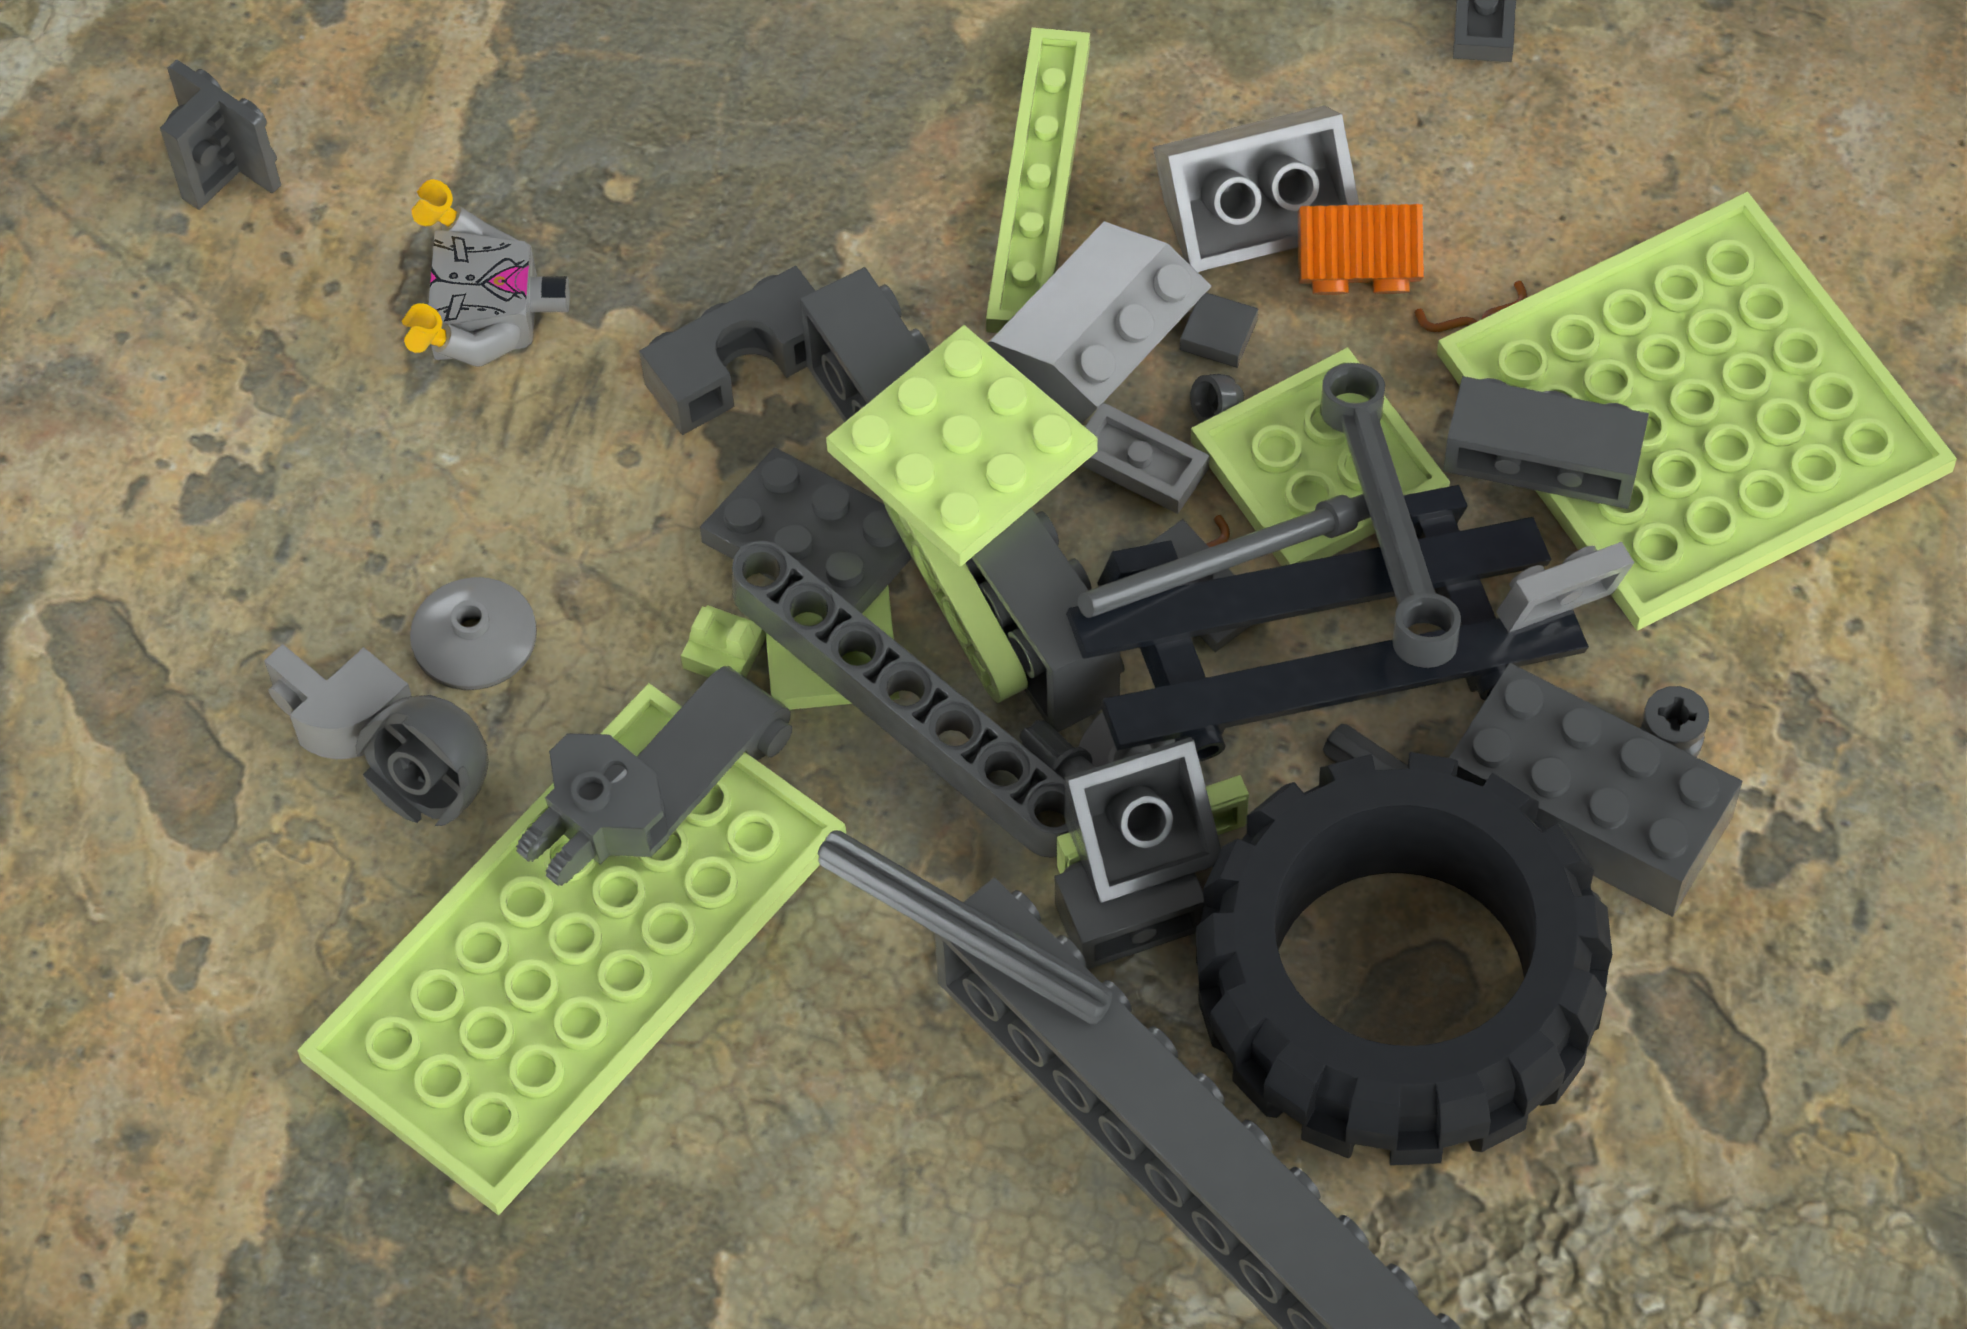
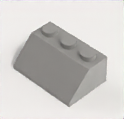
M1324 105L1153 147L1164 205L1184 259L1197 272L1297 248L1298 210L1300 206L1359 205L1343 116L1341 113Z
M1104 221L987 345L1082 424L1212 285L1168 243Z

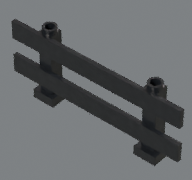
M1459 485L1404 495L1435 594L1444 596L1457 606L1461 615L1457 651L1451 660L1437 667L1423 668L1405 662L1396 654L1392 640L1211 677L1205 676L1191 637L1395 597L1380 547L1182 585L1091 618L1085 617L1081 613L1079 606L1070 607L1066 613L1083 659L1140 648L1155 688L1104 698L1100 706L1117 751L1175 739V742L1191 737L1195 743L1199 762L1211 759L1225 749L1226 745L1222 734L1225 728L1463 678L1466 679L1471 692L1478 691L1480 698L1486 700L1509 663L1520 667L1585 653L1589 646L1573 609L1508 633L1501 619L1496 618L1480 579L1524 571L1536 565L1548 566L1552 559L1534 517L1460 531L1457 523L1468 505ZM1172 541L1112 551L1097 582L1098 587L1178 559ZM1441 629L1417 635L1436 637L1446 632Z

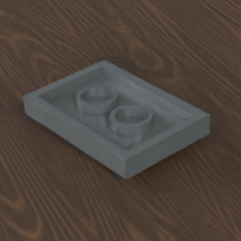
M775 447L700 526L702 543L734 559L738 550L749 542L762 540L780 546L860 613H863L912 559L883 503ZM762 574L767 578L776 581L772 576L768 574Z

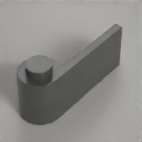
M723 666L716 670L637 756L657 773L660 794L664 801L669 836L744 752L756 760L764 756L774 757L784 748L792 734V726L789 725L791 711L788 707L730 666Z

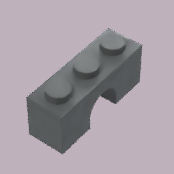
M796 265L779 275H770L763 278L750 291L727 303H719L710 307L700 318L674 332L660 334L648 346L639 350L645 386L682 435L735 407L730 372L726 368L728 363L735 358L749 354L767 357L778 366L786 378L807 367L800 298L814 292L815 289Z

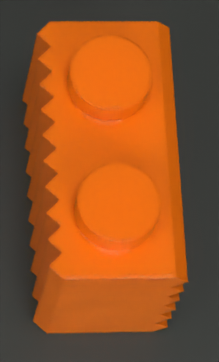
M1423 204L1300 206L1298 210L1299 284H1312V294L1314 295L1348 294L1349 283H1373V293L1375 294L1409 293L1410 282H1420L1424 278Z

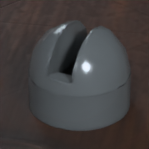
M1202 375L1192 385L1190 403L1196 418L1200 422H1204L1243 402L1245 394L1241 386L1236 384L1235 380L1229 375Z

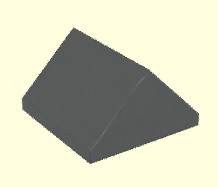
M1191 737L1065 777V822L1096 899L1100 903L1214 866L1221 851V846L1195 743Z

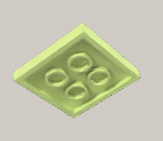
M965 325L955 331L826 437L827 451L959 567L964 565L1098 451V438Z
M1348 347L1191 428V443L1196 449L1210 455L1209 468L1255 531L1315 511L1316 505L1321 501L1339 495H1346L1352 498L1363 494L1345 434L1327 425L1320 412L1322 385L1326 373L1340 364L1359 363ZM1354 393L1336 396L1338 399L1349 403H1362L1369 400L1362 395ZM1384 395L1383 414L1380 424L1403 495L1449 487V479ZM1371 518L1358 522L1357 528L1351 532L1334 538L1321 535L1273 552L1272 554L1281 566L1330 557L1374 534V526Z

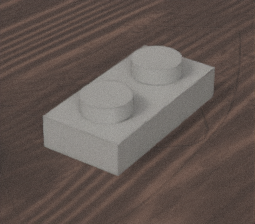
M1104 402L1085 426L1098 438V451L1081 466L1177 514L1209 469L1210 455Z
M1619 542L1598 551L1595 546L1584 547L1571 554L1562 564L1547 570L1542 565L1530 567L1511 580L1509 584L1511 590L1496 613L1508 633L1613 594L1634 564V561L1623 543Z

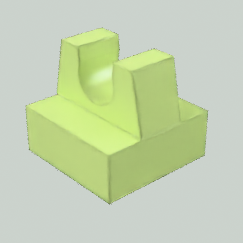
M709 605L706 607L702 606L691 627L689 640L681 654L682 667L709 678L721 667L730 666L744 677H747L766 639V633L751 620Z

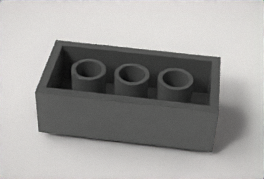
M1509 663L1449 757L1458 760V778L1483 787L1491 773H1494L1538 800L1539 806L1536 820L1546 829L1557 823L1568 829L1593 867V876L1671 917L1676 913L1733 818L1743 782L1512 663Z

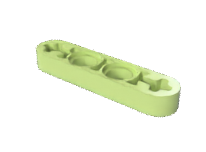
M883 500L895 528L990 697L999 703L1027 689L1028 682L1023 666L966 563L961 567L955 564Z

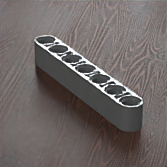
M758 540L749 542L738 550L732 565V595L735 605L745 616L1026 848L1041 857H1057V836L1069 833L1066 823L1059 827L1045 826L1039 822L1036 815L1050 810L1056 811L1065 817V780L780 546L769 541ZM762 573L772 576L776 581L761 587L754 586L746 579L754 574ZM811 612L821 616L823 621L817 625L806 626L796 622L794 617L801 613ZM857 651L867 654L872 660L864 665L856 666L848 664L841 657L849 652ZM899 691H910L916 694L920 700L915 704L905 706L893 702L889 696ZM953 730L965 734L969 741L962 745L952 746L942 742L938 736L945 731ZM1003 770L1013 774L1018 781L1006 787L997 786L990 782L986 776L991 772Z

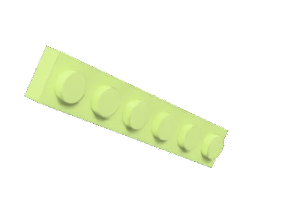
M1033 27L1031 29L986 314V332L998 333L1057 271L1090 51V33Z

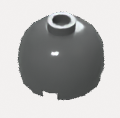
M419 695L399 699L377 714L361 729L355 745L357 757L365 751V758L370 766L363 774L368 786L387 807L406 820L415 823L422 819L421 813L432 819H439L435 826H445L453 821L473 802L481 790L487 775L489 764L488 749L477 724L464 710L454 703L433 695Z

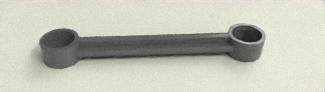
M1360 363L1340 364L1330 369L1323 379L1320 412L1327 425L1345 434L1396 596L1398 607L1395 613L1393 648L1402 660L1411 665L1423 668L1437 667L1451 660L1457 651L1461 615L1457 606L1444 596L1435 594L1380 424L1385 394L1384 379L1379 372L1370 366ZM1354 393L1362 395L1369 400L1362 403H1349L1338 399L1336 396ZM1427 623L1440 627L1446 633L1436 637H1424L1411 632L1408 627Z

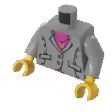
M427 180L417 190V194L421 199L412 207L414 221L425 227L432 226L439 221L442 223V230H435L429 303L428 305L417 303L411 306L402 319V324L405 327H411L404 337L405 346L408 350L414 353H421L431 344L435 360L455 359L475 367H482L514 349L526 348L532 344L535 312L569 311L570 288L568 276L537 277L531 245L525 241H519L487 224L459 205L453 209L450 208L453 201L451 190L439 180Z

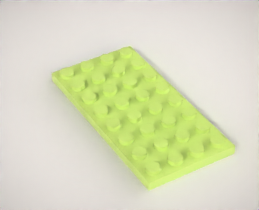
M648 683L600 734L611 735L635 756H638L682 706ZM746 752L743 753L669 836V840L652 857L609 856L601 865L592 859L578 874L573 876V879H570L567 884L564 883L563 886H557L547 878L546 870L548 869V864L552 861L551 859L570 840L564 834L543 855L539 856L538 859H534L533 862L531 860L528 862L516 851V846L519 843L518 840L521 839L522 834L548 809L545 797L554 789L553 783L297 1050L301 1061L499 1216L818 868L820 863L818 862L819 856L817 853L830 832L838 830L846 834L845 823Z

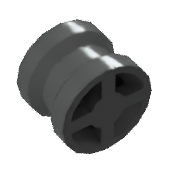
M1668 686L1657 690L1648 699L1640 729L1697 757L1705 739L1704 734L1709 723V709L1703 698L1693 690L1682 686ZM1679 719H1680V721L1683 722L1684 724H1682V725L1679 726Z

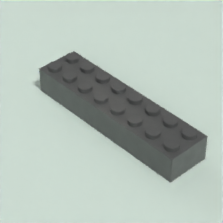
M866 267L800 298L807 368L844 422L931 352L921 332L916 328L909 331L902 321L899 303L889 286L884 284L879 287ZM1030 508L969 559L966 565L1023 666L1028 682L1025 692L1043 719L1057 732H1060L1102 710L1100 704L1104 698L1120 695V674L1125 671L1120 656L1121 652L1086 659L1082 658L1066 613L1070 607L1078 606V596L1080 593L1092 589L1090 580L1080 562L1075 558L1068 561L1058 547L1059 538L1049 517L1043 511L1035 514L1033 509Z

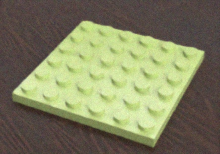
M1748 192L1438 340L1437 355L1459 386L1462 376L1475 379L1493 378L1501 380L1510 386L1540 392L1558 391L1568 395L1570 398L1600 404L1619 403L1632 410L1649 413L1629 509L1535 490L1578 550L1587 546H1595L1598 551L1619 542L1623 543L1634 564L1611 596L1636 631L1952 473L1957 460L1948 446Z

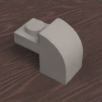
M283 644L264 660L272 686L268 689L270 696L290 716L300 746L321 757L331 759L357 757L355 745L361 729L377 714L399 699L412 696L408 683L364 647L327 681ZM363 751L358 757L365 755V751Z

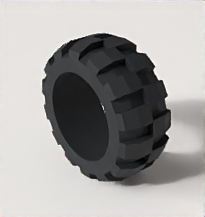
M1409 752L1407 769L1375 770L1373 756L1369 754L1320 767L1319 785L1306 792H1303L1295 782L1283 785L1247 815V833L1241 840L1237 838L1222 846L1203 888L1204 907L1201 923L1196 926V964L1198 965L1199 982L1198 1002L1212 1047L1227 1054L1233 1065L1232 1081L1266 1117L1278 1118L1284 1112L1302 1124V1141L1345 1158L1352 1156L1355 1144L1390 1150V1166L1441 1163L1443 1148L1464 1142L1469 1143L1472 1151L1484 1152L1526 1130L1528 1114L1538 1105L1544 1106L1558 1102L1584 1066L1587 1048L1594 1031L1599 1029L1607 995L1608 970L1613 954L1608 907L1593 895L1591 890L1594 874L1593 867L1568 829L1558 823L1546 829L1536 820L1539 806L1538 800L1494 773H1491L1483 787L1458 778L1457 759ZM1387 873H1406L1421 875L1450 884L1466 892L1486 907L1501 923L1511 938L1520 959L1524 980L1515 995L1494 1017L1464 1035L1434 1044L1417 1046L1391 1045L1367 1040L1351 1034L1332 1024L1315 1011L1296 990L1288 977L1280 958L1279 948L1285 935L1300 914L1328 891L1362 877Z

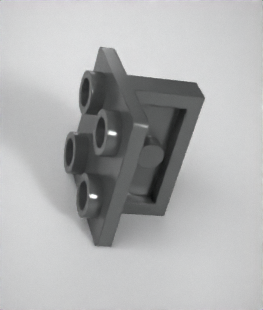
M175 60L167 69L179 106L170 113L166 122L160 127V131L182 199L200 210L239 172L270 193H274L281 186L275 164L277 156L270 146L265 128L267 120L264 114L251 101L245 98H241L238 101L223 91L219 83L208 72L202 69L194 71L179 60Z

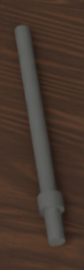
M1360 494L1352 498L1346 495H1339L1321 501L1316 505L1315 511L1082 592L1078 596L1079 609L1085 617L1091 618L1321 535L1334 538L1351 532L1357 528L1358 522L1371 518L1364 495Z

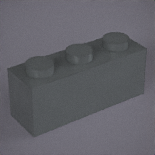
M1462 376L1447 438L1443 472L1629 509L1649 413L1635 411L1619 403L1600 404L1570 398L1568 395L1558 391L1540 392L1510 386L1501 380L1493 378L1475 379Z

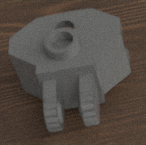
M567 733L549 751L554 789L545 797L548 809L522 834L521 839L518 840L519 843L516 846V851L528 862L530 860L533 862L534 859H538L539 856L543 855L563 834L570 839L562 847V850L551 859L552 861L548 864V869L546 870L547 878L557 886H563L564 883L567 884L592 859L601 865L609 856L652 857L669 840L664 801L660 794L657 773L611 735Z

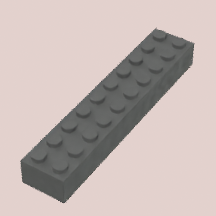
M994 877L963 902L1100 982L1085 967V958L1077 946L1064 935H1059L1056 938L1040 923L1041 917L1034 904L1019 890L1010 893ZM934 933L938 984L1277 1329H1461L1446 1314L1439 1313L1435 1316L1417 1298L1419 1293L1411 1278L1395 1264L1390 1263L1386 1267L1368 1249L1369 1241L1360 1227L1345 1215H1340L1337 1218L1319 1200L1321 1198L1320 1192L1309 1176L1297 1167H1292L1289 1170L1272 1153L1273 1148L1268 1137L1254 1122L1248 1119L1240 1122L1224 1106V1096L1216 1084L1201 1072L1193 1075L1177 1059L1178 1052L1167 1035L1155 1026L1147 1029L1131 1013L1132 1007L1129 1000L1114 983L1109 980H1105L1102 983L1111 989L1112 1003L1107 1013L1097 1024H1089Z

